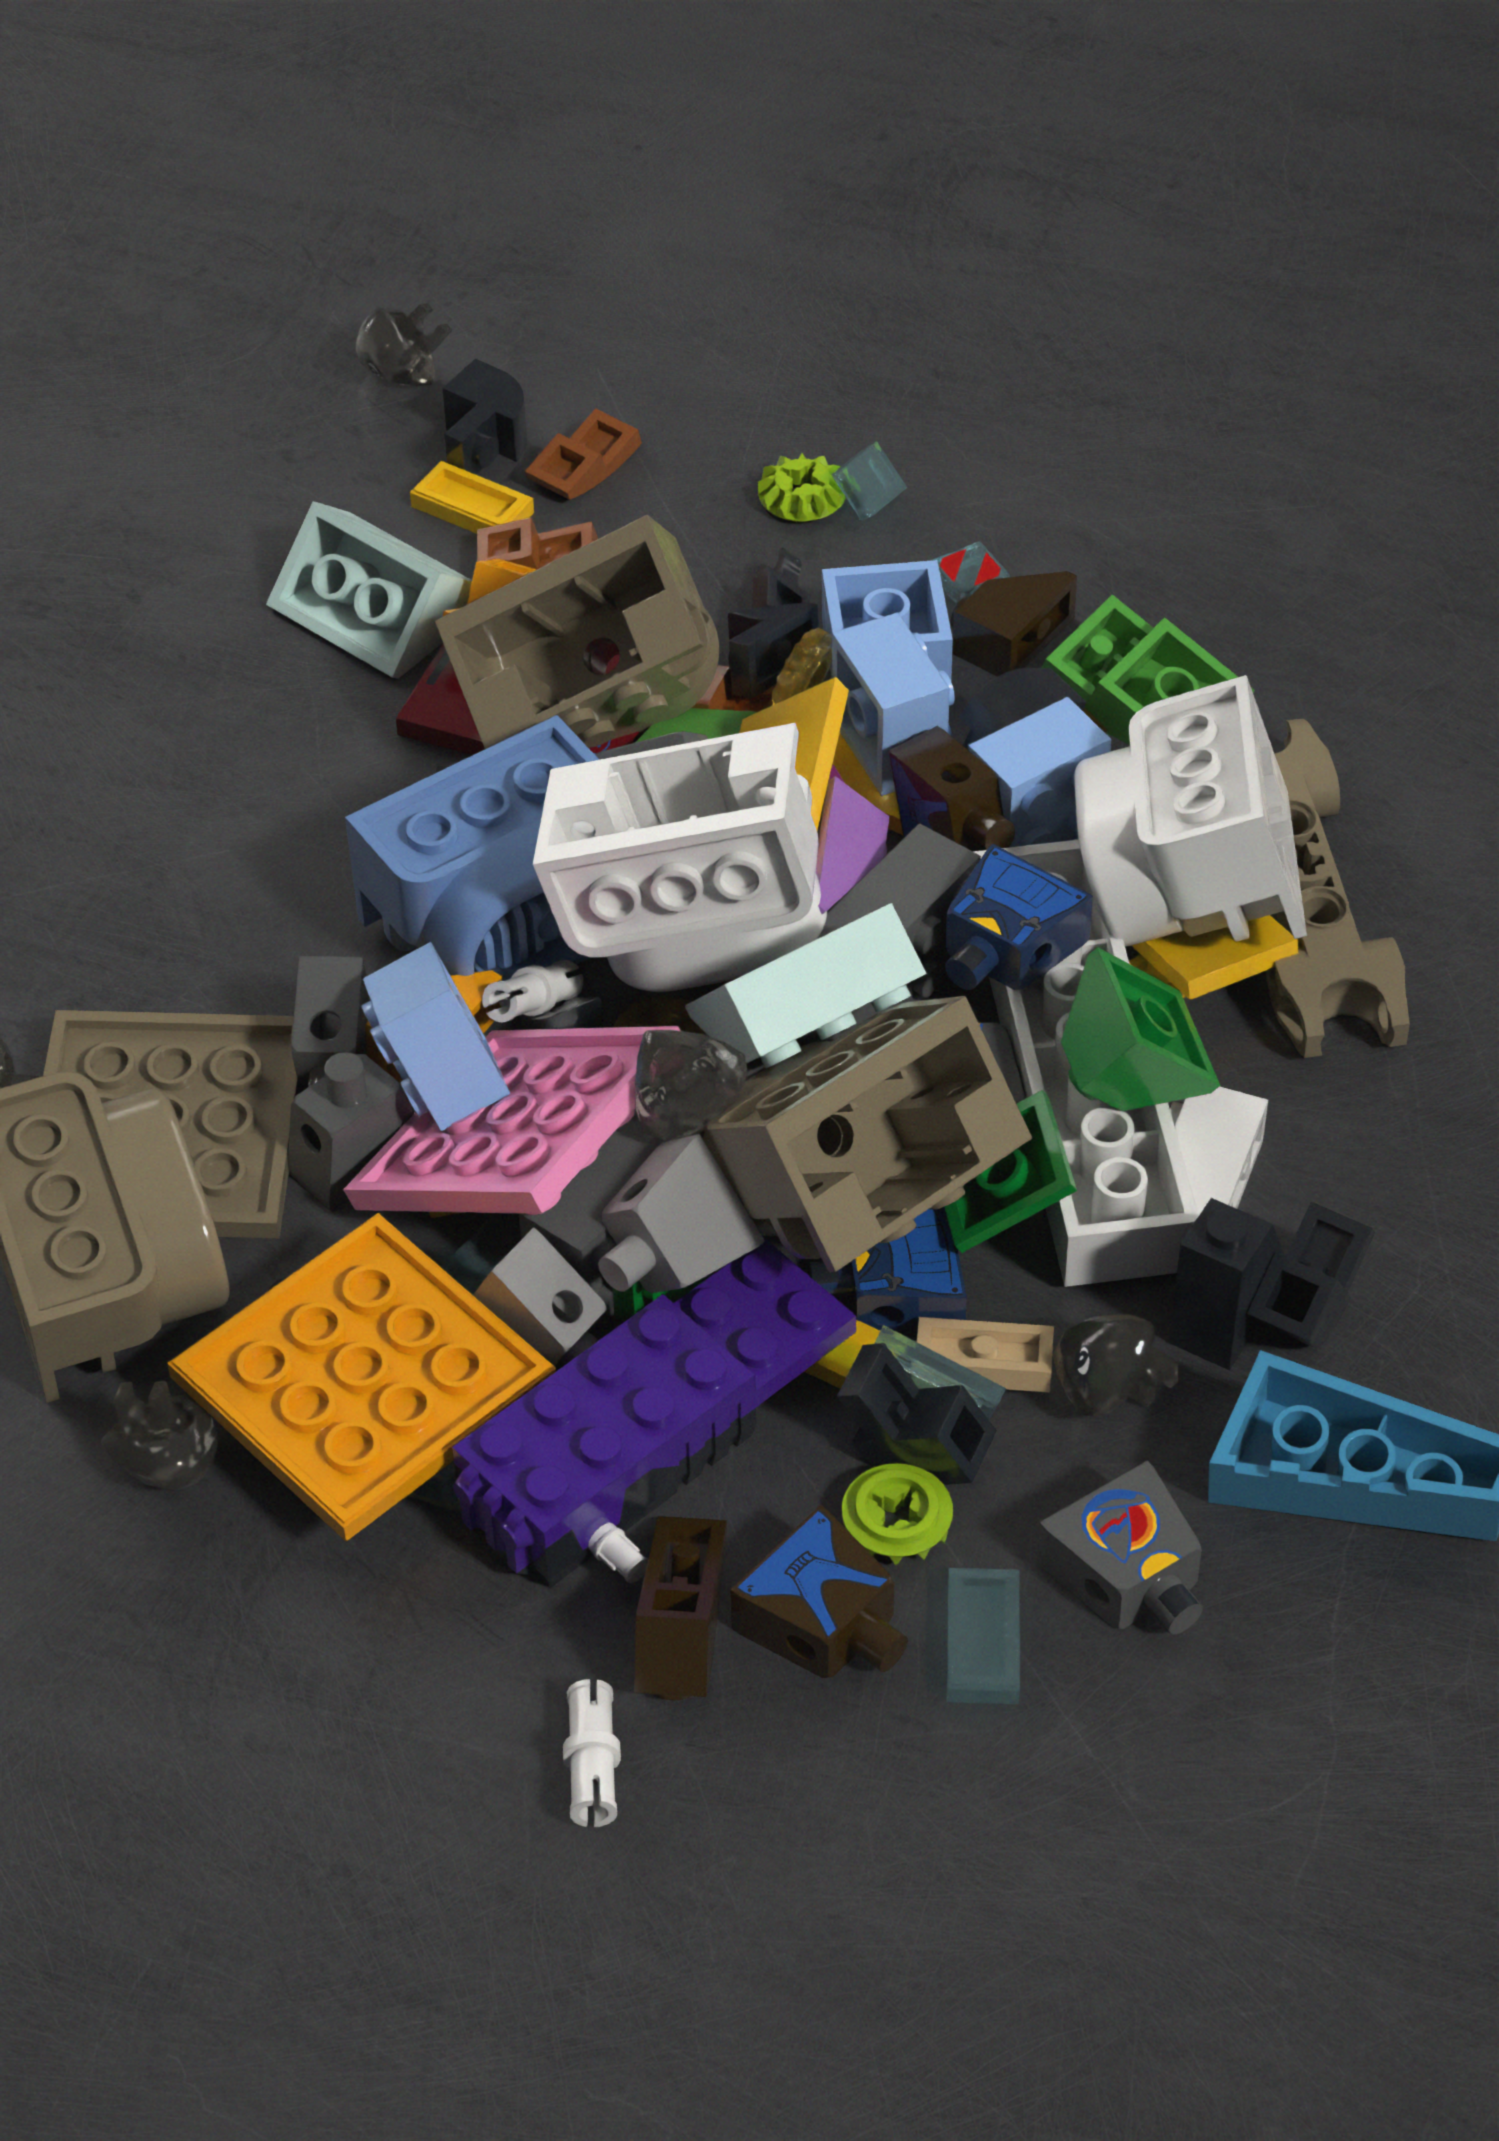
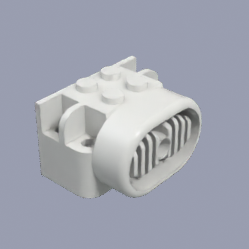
M1247 675L1156 701L1143 707L1130 720V746L1079 762L1074 775L1079 845L1097 910L1108 934L1112 938L1123 939L1124 945L1127 947L1184 930L1192 937L1229 926L1231 934L1237 942L1249 938L1248 921L1282 911L1286 914L1294 939L1307 936L1288 791Z
M796 723L551 769L533 866L561 935L569 948L578 954L588 957H607L615 975L634 988L651 992H669L733 981L816 940L825 925L827 911L821 914L818 907L821 898L819 880L816 875L819 842L818 833L811 816L812 794L808 781L803 776L797 775L795 770L799 736Z

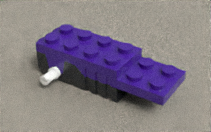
M764 1238L765 1242L759 1247L728 1263L675 1303L663 1294L453 1446L456 1482L453 1484V1489L460 1500L462 1522L471 1531L485 1532L486 1543L489 1545L490 1556L494 1562L501 1566L510 1567L517 1574L537 1575L550 1588L592 1556H595L597 1560L603 1561L613 1571L616 1569L628 1583L638 1581L646 1572L648 1559L639 1553V1548L625 1536L624 1532L676 1494L678 1486L682 1482L687 1485L701 1475L706 1464L709 1463L713 1466L726 1456L731 1445L734 1444L738 1447L750 1438L756 1426V1407L856 1333V1315Z

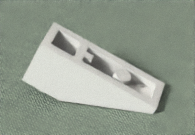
M1218 1087L1211 1094L1187 1098L1184 1104L1175 1101L1172 1103L1170 1112L1199 1215L1210 1198L1236 1209L1238 1208L1263 1142L1268 1106L1267 1099Z

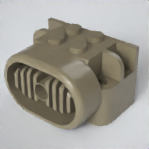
M645 515L435 620L485 749L555 715H558L588 748L638 731L643 734L651 725L678 717L692 708L710 687L719 661V640L714 622L703 606L678 542L670 532L649 515ZM620 654L619 662L615 669L606 674V667L610 659Z
M966 996L902 1003L877 1013L837 1039L817 1041L801 1046L802 1051L764 1069L729 1092L715 1107L703 1134V1141L761 1235L778 1236L786 1250L797 1258H822L828 1272L838 1271L879 1242H891L910 1233L916 1227L914 1218L928 1209H939L961 1198L965 1194L964 1184L1032 1139Z
M70 1071L49 1074L0 1089V1260L47 1403L60 1399L54 1374L55 1370L95 1358L98 1360L102 1373L115 1370L114 1352L140 1345L152 1339L162 1325L218 1309L224 1306L229 1299V1281L213 1218L176 1113L169 1098L160 1089L151 1088L101 1103L98 1091L92 1081L82 1074Z

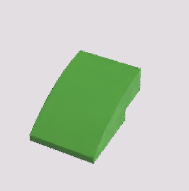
M1111 595L1045 659L1041 667L1051 668L1087 702L1084 708L1108 730L1107 734L1130 745V720L1143 707L1156 701L1238 678L1236 674L1165 617L1153 628L1114 595Z

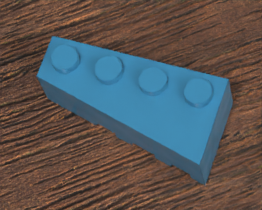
M1260 1350L1209 1462L1208 1503L1496 1541L1499 1535V1434Z

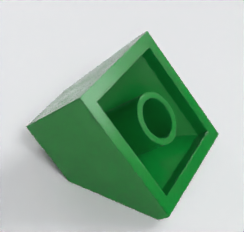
M1099 947L1094 949L1087 957L1061 1039V1044L1071 1067L1068 1075L1077 1091L1089 1100L1098 1099L1120 1111H1127L1211 1094L1221 1085L1181 992Z
M1043 1090L1017 1103L1032 1139L964 1184L965 1194L955 1202L945 1206L955 1247L961 1253L1077 1191L1049 1097Z

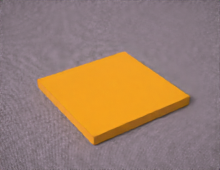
M379 1213L358 1226L167 1363L170 1378L345 1542L454 1461L453 1446L556 1372L554 1365Z

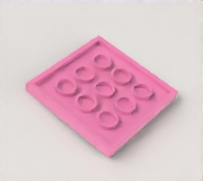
M679 1027L491 1031L486 1036V1039L490 1044L510 1094L452 1123L449 1128L443 1131L438 1127L430 1111L421 1116H418L415 1112L343 1190L355 1210L542 1214L557 1204L564 1188L580 1170L589 1166L597 1158L598 1150L616 1129L626 1124L634 1116V1109L652 1088L667 1079L671 1071L670 1068L689 1048Z

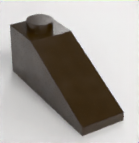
M658 1516L636 1612L634 1693L655 1694L661 1699L672 1701L687 1699L691 1696H707L714 1655L727 1520Z

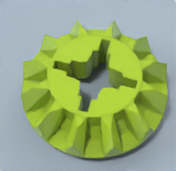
M803 453L800 454L798 459L794 460L780 456L776 466L770 465L763 468L762 479L758 481V497L764 508L777 517L791 521H813L827 517L842 506L847 495V481L843 479L841 466L828 465L825 456H819L813 460L806 459ZM793 484L801 485L800 488L796 487L793 491Z
M885 1464L865 1471L849 1485L842 1501V1518L845 1528L872 1556L875 1554L889 1556L894 1564L897 1565L905 1556L917 1555L925 1560L930 1548L937 1543L945 1544L949 1527L953 1521V1504L947 1488L930 1472L908 1464ZM911 1500L909 1506L910 1522L900 1519L894 1526L890 1525L886 1528L884 1510L895 1513L901 1506L905 1507Z

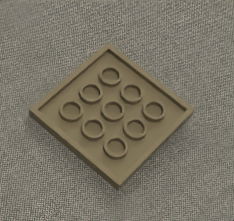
M55 1010L43 1076L66 1071L82 1074L92 1081L98 1091L101 1103L151 1088L162 1090L169 1098L176 1113L203 1188L218 1237L280 1238L289 1175L290 1110L292 1101L300 1093L291 1048L294 1016Z

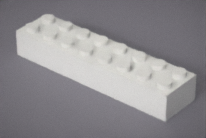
M1079 840L1002 848L1092 895L1084 868ZM986 850L974 851V853L980 855L981 858L986 852ZM1094 898L1092 899L1090 939L1082 947L1022 990H1013L989 977L1000 1024L1006 1027L1024 1091V1099L1041 1090L1048 1095L1077 1188L1076 1192L1045 1208L1065 1287L1177 1273L1180 1243L1199 1216L1168 1102L1120 1111L1098 1099L1089 1100L1085 1098L1074 1087L1068 1075L1071 1067L1061 1044V1039L1088 955L1099 947L1129 963L1123 939H1115L1108 934L1097 910Z

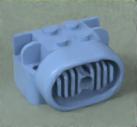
M555 715L346 816L345 821L358 920L366 927L383 918L384 933L388 941L400 951H410L431 942L451 976H469L474 974V972L492 970L501 975L502 981L511 979L517 970L531 965L547 967L561 960H569L578 965L590 959L591 957L578 954L569 948L564 941L534 869L533 860L550 770L599 760L598 757L558 715Z

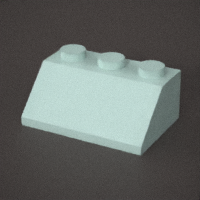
M313 501L266 605L390 677L399 679L443 643L435 620L441 618L445 610L457 609L467 605L472 580L351 512Z
M892 903L713 990L685 1005V1008L690 1018L739 1066L760 1057L765 1068H768L802 1051L796 1040L797 1038L816 1029L822 1041L857 1023L851 1011L871 1002L875 1012L878 1013L910 997L911 994L906 984L927 973Z

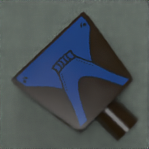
M936 726L888 751L903 838L920 823L972 852L987 850L992 844L1001 848L1010 847L1015 837V827L1011 821L1004 818L998 778L992 769L945 730Z
M821 1505L730 1589L732 1629L735 1632L821 1678L834 1677L856 1654L879 1671L886 1672L899 1661L908 1644V1638L889 1624L894 1614V1581L891 1575Z

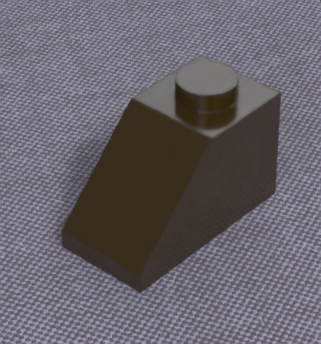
M1064 571L986 580L970 597H963L953 610L950 620L951 627L953 628V655L997 677L1015 669L1025 668L1075 618L1077 575Z

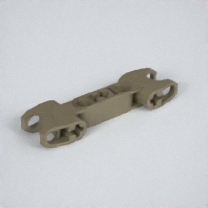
M1303 718L1286 720L1287 737L1284 740L1285 749L1275 753V757L1288 791L1307 936L1297 938V954L1276 960L1275 967L1266 970L1268 992L1277 1021L1285 1030L1299 1054L1304 1058L1322 1056L1321 1041L1325 1036L1323 1022L1338 1015L1356 1016L1370 1023L1379 1035L1382 1043L1388 1047L1406 1045L1410 1022L1405 989V965L1400 950L1393 937L1360 940L1343 884L1320 821L1322 817L1336 816L1340 809L1339 781L1330 752L1308 721ZM1285 912L1276 913L1279 923L1292 934Z

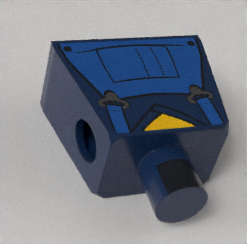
M992 844L986 850L951 903L947 913L946 950L951 956L945 963L948 977L953 983L965 990L974 989L986 976L1013 990L1025 989L1090 939L1093 895Z
M945 1207L926 1210L914 1218L916 1227L910 1233L891 1242H879L836 1272H828L823 1261L809 1262V1276L837 1300L851 1298L856 1320L891 1336L917 1337L919 1317L966 1320L967 1296L958 1249L954 1244Z

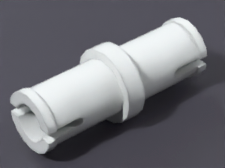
M569 960L557 961L547 967L531 965L517 970L511 979L489 984L482 995V1004L484 1008L497 1003L500 1004L501 1008L487 1013L496 1022L503 1023L522 1014L533 1017L549 1012L556 1002L577 997L583 988V975L579 974L572 978L566 977L565 974L574 972L579 968Z
M590 1679L577 1681L567 1690L570 1736L563 1744V1761L565 1766L571 1770L570 1818L574 1823L587 1827L588 1806H592V1804L594 1807V1827L608 1825L617 1817L614 1768L621 1761L620 1741L613 1735V1688L602 1680H597L596 1700L591 1701V1703Z

